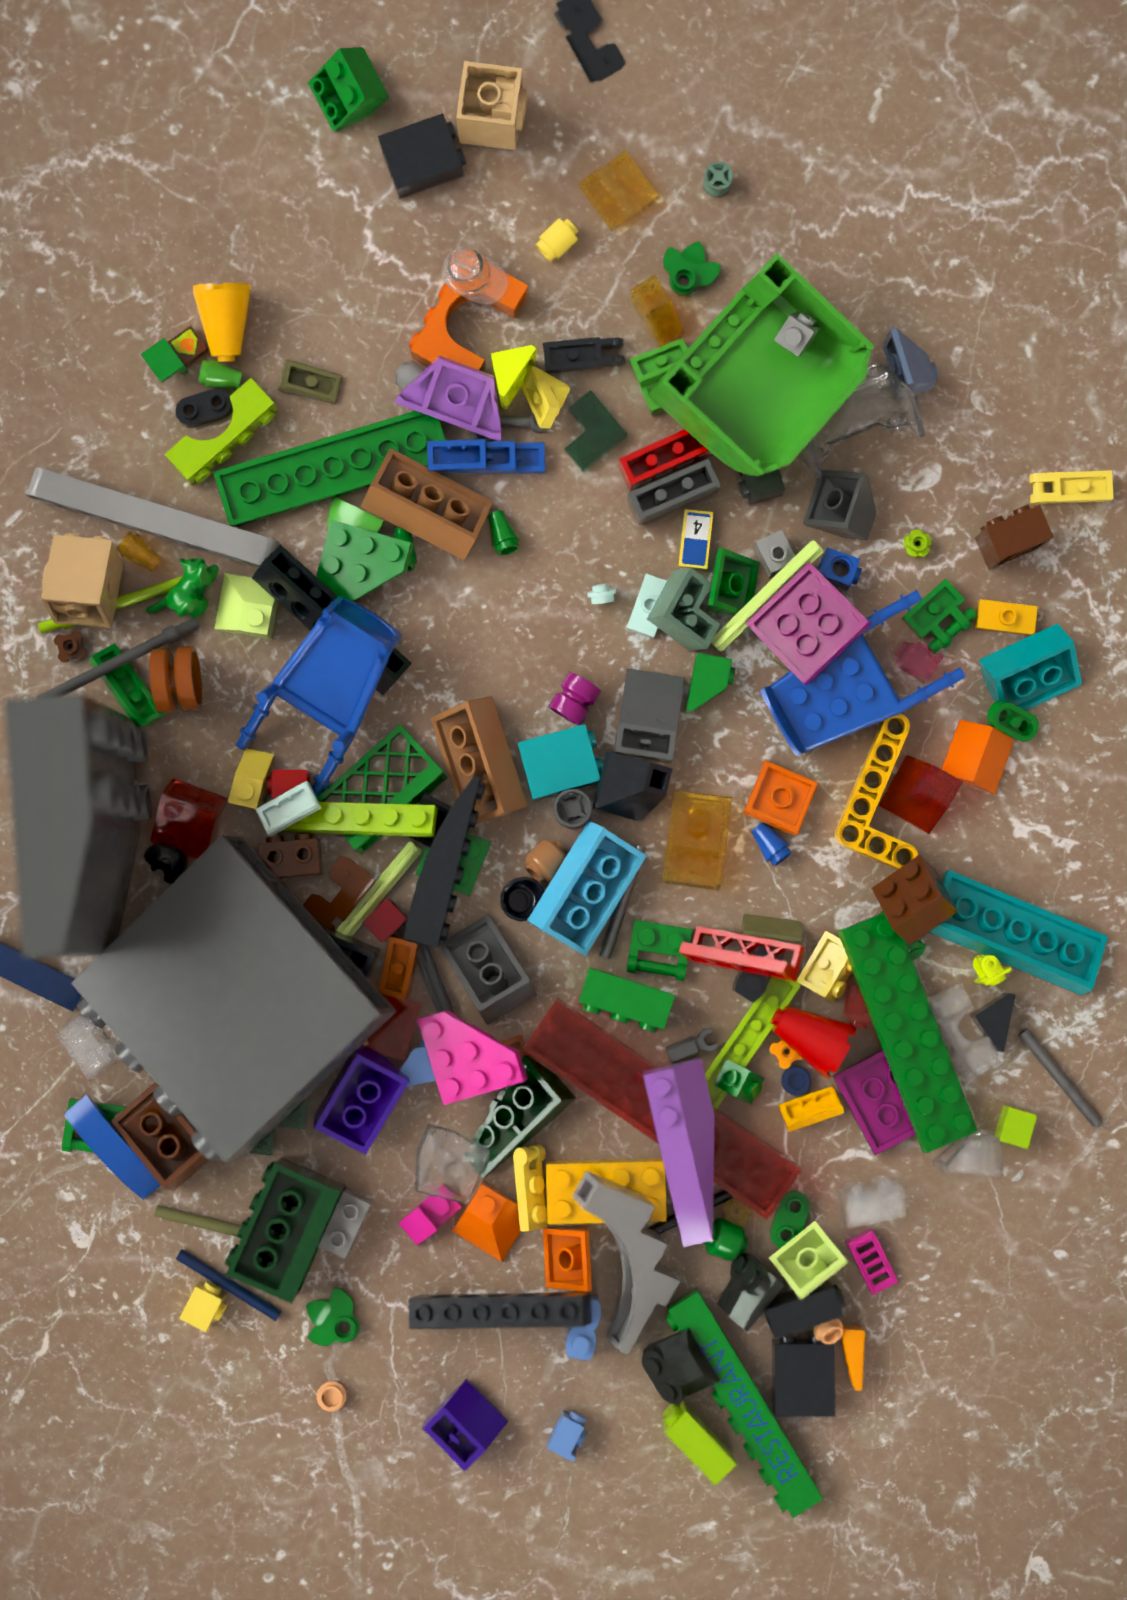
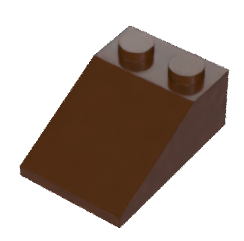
M154 1082L110 1122L163 1189L175 1191L206 1164L209 1159L202 1155L193 1144L191 1137L197 1130L182 1113L179 1117H174L158 1104L154 1098L153 1091L159 1085Z

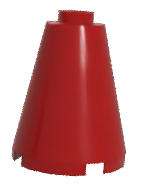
M787 1005L783 1010L778 1008L770 1021L774 1025L772 1031L818 1073L828 1079L831 1077L830 1071L833 1073L837 1071L851 1047V1044L846 1042L849 1034L855 1037L857 1029L849 1023Z

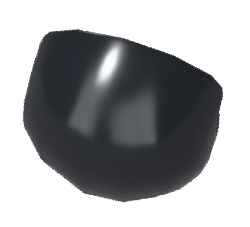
M155 843L148 847L144 853V859L151 865V871L163 870L164 881L172 884L187 870L188 860L186 854L173 844Z
M526 876L513 878L505 884L501 891V909L510 919L519 922L527 921L545 891L538 881Z

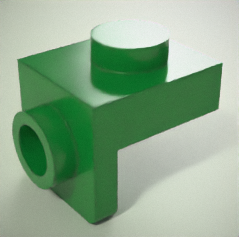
M726 1060L714 1085L736 1098L752 1104L754 1099L759 1096L765 1078L730 1060Z

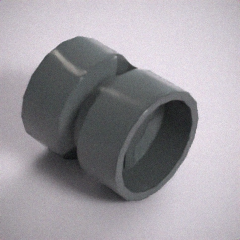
M568 789L558 795L554 803V816L560 825L568 829H577L584 826L589 820L592 811L591 802L584 792L577 789Z

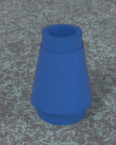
M766 823L759 824L751 831L766 862H771L773 866H776L791 855L792 851L788 848L790 844Z

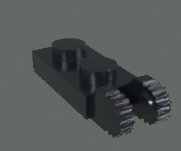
M600 337L544 342L546 373H558L623 365L626 363L625 356L623 355L602 357V349H617L624 346L623 338L600 339Z

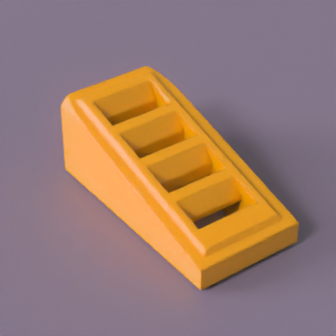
M842 1324L843 1335L840 1339L849 1379L853 1388L861 1391L863 1389L865 1331L861 1325Z

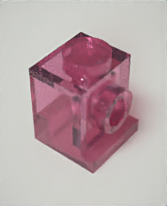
M904 640L895 653L899 657L895 665L924 684L930 679L944 656L938 653L934 657L931 655L932 650L923 643H908Z

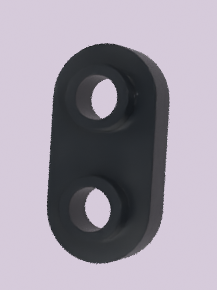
M215 388L185 397L176 406V417L182 425L189 428L224 419L233 410L230 395L223 389ZM215 399H222V404L220 406H213V401ZM194 407V413L186 415V408Z

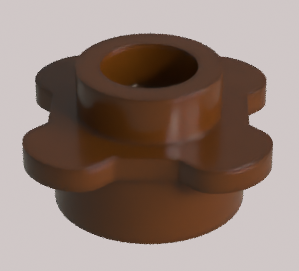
M74 630L69 635L63 636L59 634L55 637L54 643L58 646V659L61 662L66 663L70 659L85 657L87 651L81 641L83 638L81 632ZM69 644L73 645L72 649H68Z

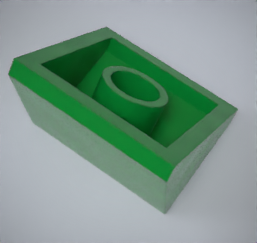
M718 548L706 611L734 616L754 597L760 562L730 550Z

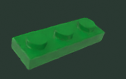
M114 643L92 655L89 661L93 667H96L122 654V652ZM130 663L101 677L136 727L144 726L145 728L164 716L165 713H158L156 711L152 694Z

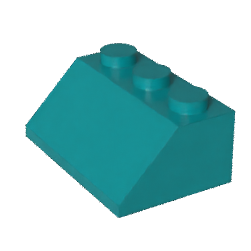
M1058 623L979 659L983 679L993 701L1004 700L1025 711L1082 685L1074 641Z

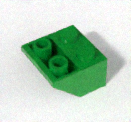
M363 47L339 48L307 82L333 132H338L373 114L389 98Z

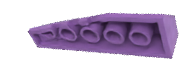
M698 1058L643 1071V1077L683 1247L712 1241L715 1116L702 1059Z

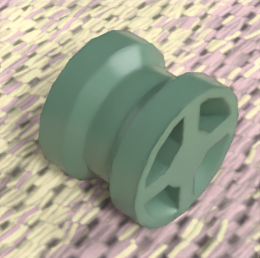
M720 161L710 164L705 170L703 180L705 191L713 197H721L727 194L733 179L732 169L729 165Z

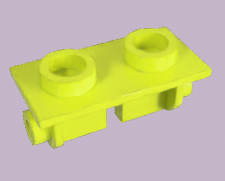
M978 955L973 960V967L979 978L974 980L976 984L995 986L1006 980L1005 974L1012 970L1010 967H1002L999 960L993 955Z

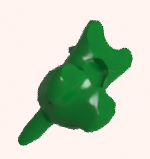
M202 558L180 559L179 562L184 568L182 578L170 589L166 597L147 607L146 612L149 614L158 613L168 607L180 617L187 615L192 618L199 617L207 610L209 603L204 598L203 591L215 581L219 567L214 564L208 567Z

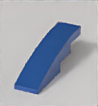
M485 439L427 441L428 471L476 474L545 473L544 442H486Z

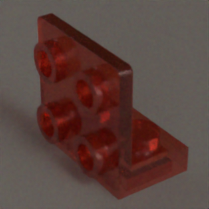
M173 778L161 793L150 841L154 844L160 842L173 844L180 848L187 856L198 859L209 848L215 822L226 806L227 797Z

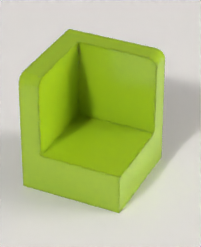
M1003 1105L994 1139L1028 1149L1037 1116L1033 1113Z

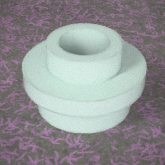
M598 584L592 586L593 591L587 592V597H591V604H603L614 601L616 589L610 588L609 584Z

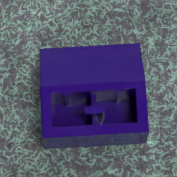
M466 1378L424 1421L422 1429L465 1472L486 1451L508 1423V1420Z

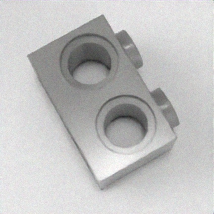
M346 1188L341 1195L318 1247L346 1259L373 1200Z

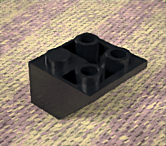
M607 751L592 808L641 822L666 797L673 769Z

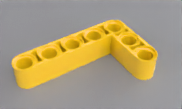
M898 714L880 723L834 834L835 840L840 846L895 870L904 866L899 864L896 859L897 852L900 849H904L909 853L910 861L918 856L917 850L906 842L869 827V824L910 729L909 720L903 714ZM890 720H896L900 723L902 729L899 735H894L888 730V722ZM880 746L886 747L890 751V759L886 762L879 760L876 751ZM867 773L877 775L879 779L877 788L873 789L866 785L865 776ZM860 799L866 802L868 810L865 815H858L854 811L853 806L856 800ZM850 826L855 829L856 839L853 842L844 840L842 836L844 827ZM874 837L880 839L883 843V850L879 854L873 853L869 847V843Z

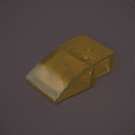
M674 789L661 883L712 890L720 889L727 847L732 797Z

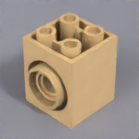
M464 61L456 115L459 143L516 151L518 132L523 130L527 104V89L523 88L522 68Z
M73 533L53 536L49 560L43 572L41 600L54 623L112 629L124 566L112 540L103 536L85 538Z

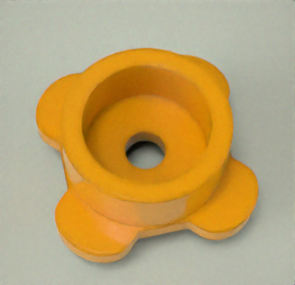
M783 1040L770 1045V1053L776 1056L779 1060V1066L783 1069H788L795 1060L803 1059ZM788 1048L790 1053L785 1054L784 1050Z

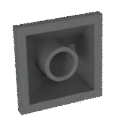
M820 469L803 524L843 538L868 541L876 515L868 475L865 473Z

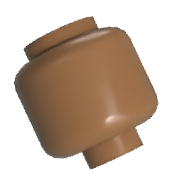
M548 840L539 841L525 857L527 864L525 867L526 872L538 883H550L566 858L567 849L556 840L553 842Z

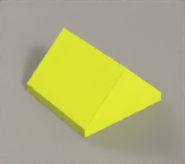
M532 345L491 353L500 406L505 411L524 384L530 367H535L537 364V349Z

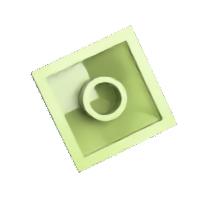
M224 573L214 630L272 640L278 601L256 583L252 577Z
M816 1221L769 1257L801 1300L848 1263Z

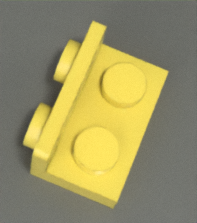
M825 931L796 981L831 1003H834L836 998L838 999L843 995L847 986L846 981L850 974L853 973L841 939Z

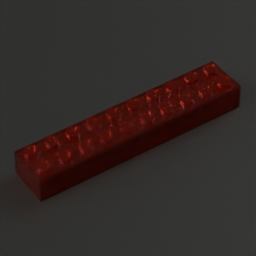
M557 997L522 1049L659 1144L643 1077V1071L659 1067ZM712 1106L715 1116L714 1183L768 1220L801 1173L800 1166L718 1108Z

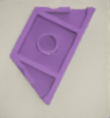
M437 357L396 397L394 402L497 441L501 440L502 430L495 376L448 358Z

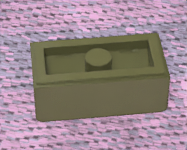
M751 914L743 915L741 934L796 944L802 942L801 922Z

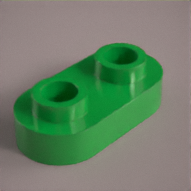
M998 700L994 702L987 713V720L990 726L1019 741H1030L1038 732L1039 722L1037 717L1007 701Z
M787 1191L780 1198L770 1228V1238L778 1248H782L803 1230L810 1205L807 1197L800 1191ZM793 1201L800 1203L798 1211L790 1210V1204ZM788 1229L791 1232L790 1237L786 1240L781 1239V1231Z

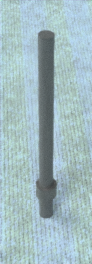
M193 617L175 627L171 625L161 630V634L37 697L67 695L150 653L152 649H158L166 644L170 646L180 641L181 636L199 628V624Z

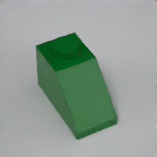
M697 653L685 713L691 714L724 692L727 684H733L736 668L731 667L732 659Z

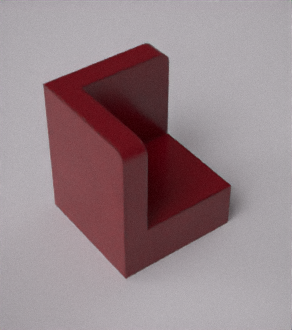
M386 898L362 924L383 943L399 927H402L407 922L408 917L389 898Z

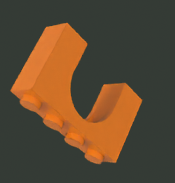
M467 252L464 259L459 258L452 271L455 275L450 283L445 282L438 294L440 300L436 307H430L423 321L426 324L421 333L417 331L410 341L409 347H411L412 358L427 367L437 357L442 356L484 371L486 368L485 359L458 345L449 336L447 323L451 313L465 302L483 301L515 318L529 294L527 284Z

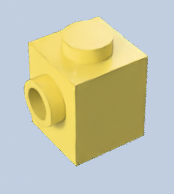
M206 1281L205 1284L200 1282L195 1286L179 1319L206 1332L214 1320L220 1321L227 1305L223 1304L226 1295L221 1292L222 1288L209 1281Z

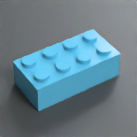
M588 820L527 921L586 956L647 855L605 828Z

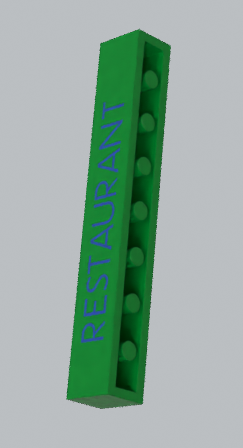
M697 1287L668 1304L667 1310L669 1314L665 1317L673 1331L675 1332L678 1329L683 1331L690 1328L693 1337L714 1372L719 1376L720 1381L713 1385L716 1391L712 1393V1396L720 1409L727 1408L731 1415L727 1420L735 1434L737 1435L741 1432L747 1442L743 1444V1447L751 1460L757 1458L762 1468L758 1472L767 1487L771 1484L774 1486L778 1493L774 1498L782 1512L788 1510L792 1518L823 1500L819 1489Z

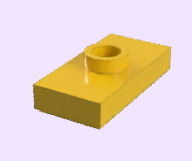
M980 599L978 600V616L976 617L975 629L1031 636L1035 634L1038 606Z
M834 1086L778 1104L788 1132L844 1114L842 1103Z

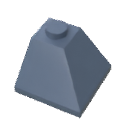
M891 329L882 346L898 398L901 399L932 390L938 379V370L935 363H931L928 354L899 329Z

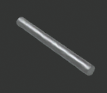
M635 844L634 848L645 854L646 848ZM639 870L613 911L599 954L600 956L611 958Z
M1028 1029L1023 1030L1018 1035L1092 1127L1099 1125L1102 1122L1099 1115Z

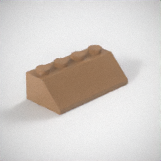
M390 448L360 507L465 560L481 530L493 501L438 472L428 471V467Z
M492 696L466 701L430 718L456 799H458L476 773L483 774L482 782H486V787L482 800L477 799L474 810L479 811L476 825L528 807Z

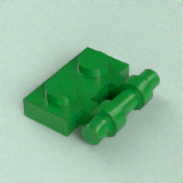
M945 578L901 619L920 640L930 632L934 640L927 645V648L933 654H936L941 648L946 649L952 643L951 639L961 630L966 631L971 626L970 622L978 615L971 607L964 613L957 608L965 599ZM949 615L954 622L943 631L938 624Z

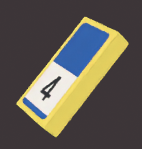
M684 510L678 568L691 567L695 570L707 571L714 512Z

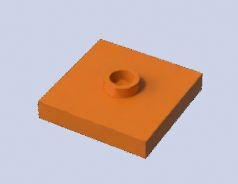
M765 760L743 814L797 836L818 782Z

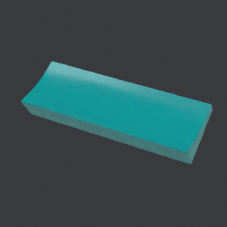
M951 870L944 872L942 883L958 912L929 931L930 933L982 955H993L999 962L1076 994L1083 995L1093 990L1108 936Z

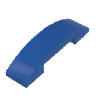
M88 1094L83 1096L64 1113L69 1123L98 1158L141 1199L144 1200L160 1186L159 1182L115 1127L108 1121L107 1115Z

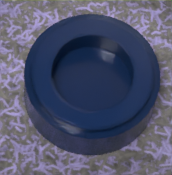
M791 1066L783 1072L781 1084L787 1093L794 1096L803 1095L811 1086V1076L803 1067Z

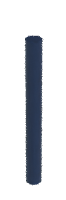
M182 1249L179 1252L176 1260L272 1320L276 1321L282 1311L185 1250Z

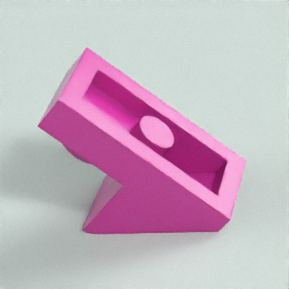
M442 1184L398 1224L418 1246L435 1233L462 1205Z

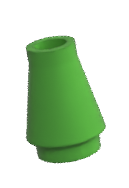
M210 359V361L202 360L198 383L205 384V387L238 389L242 372L213 359Z

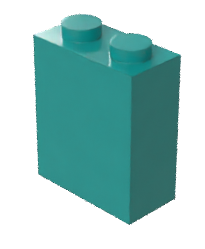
M585 724L517 742L533 801L560 794L568 789H578L599 783L603 765L600 757H594L592 747L597 746L592 729L587 731Z

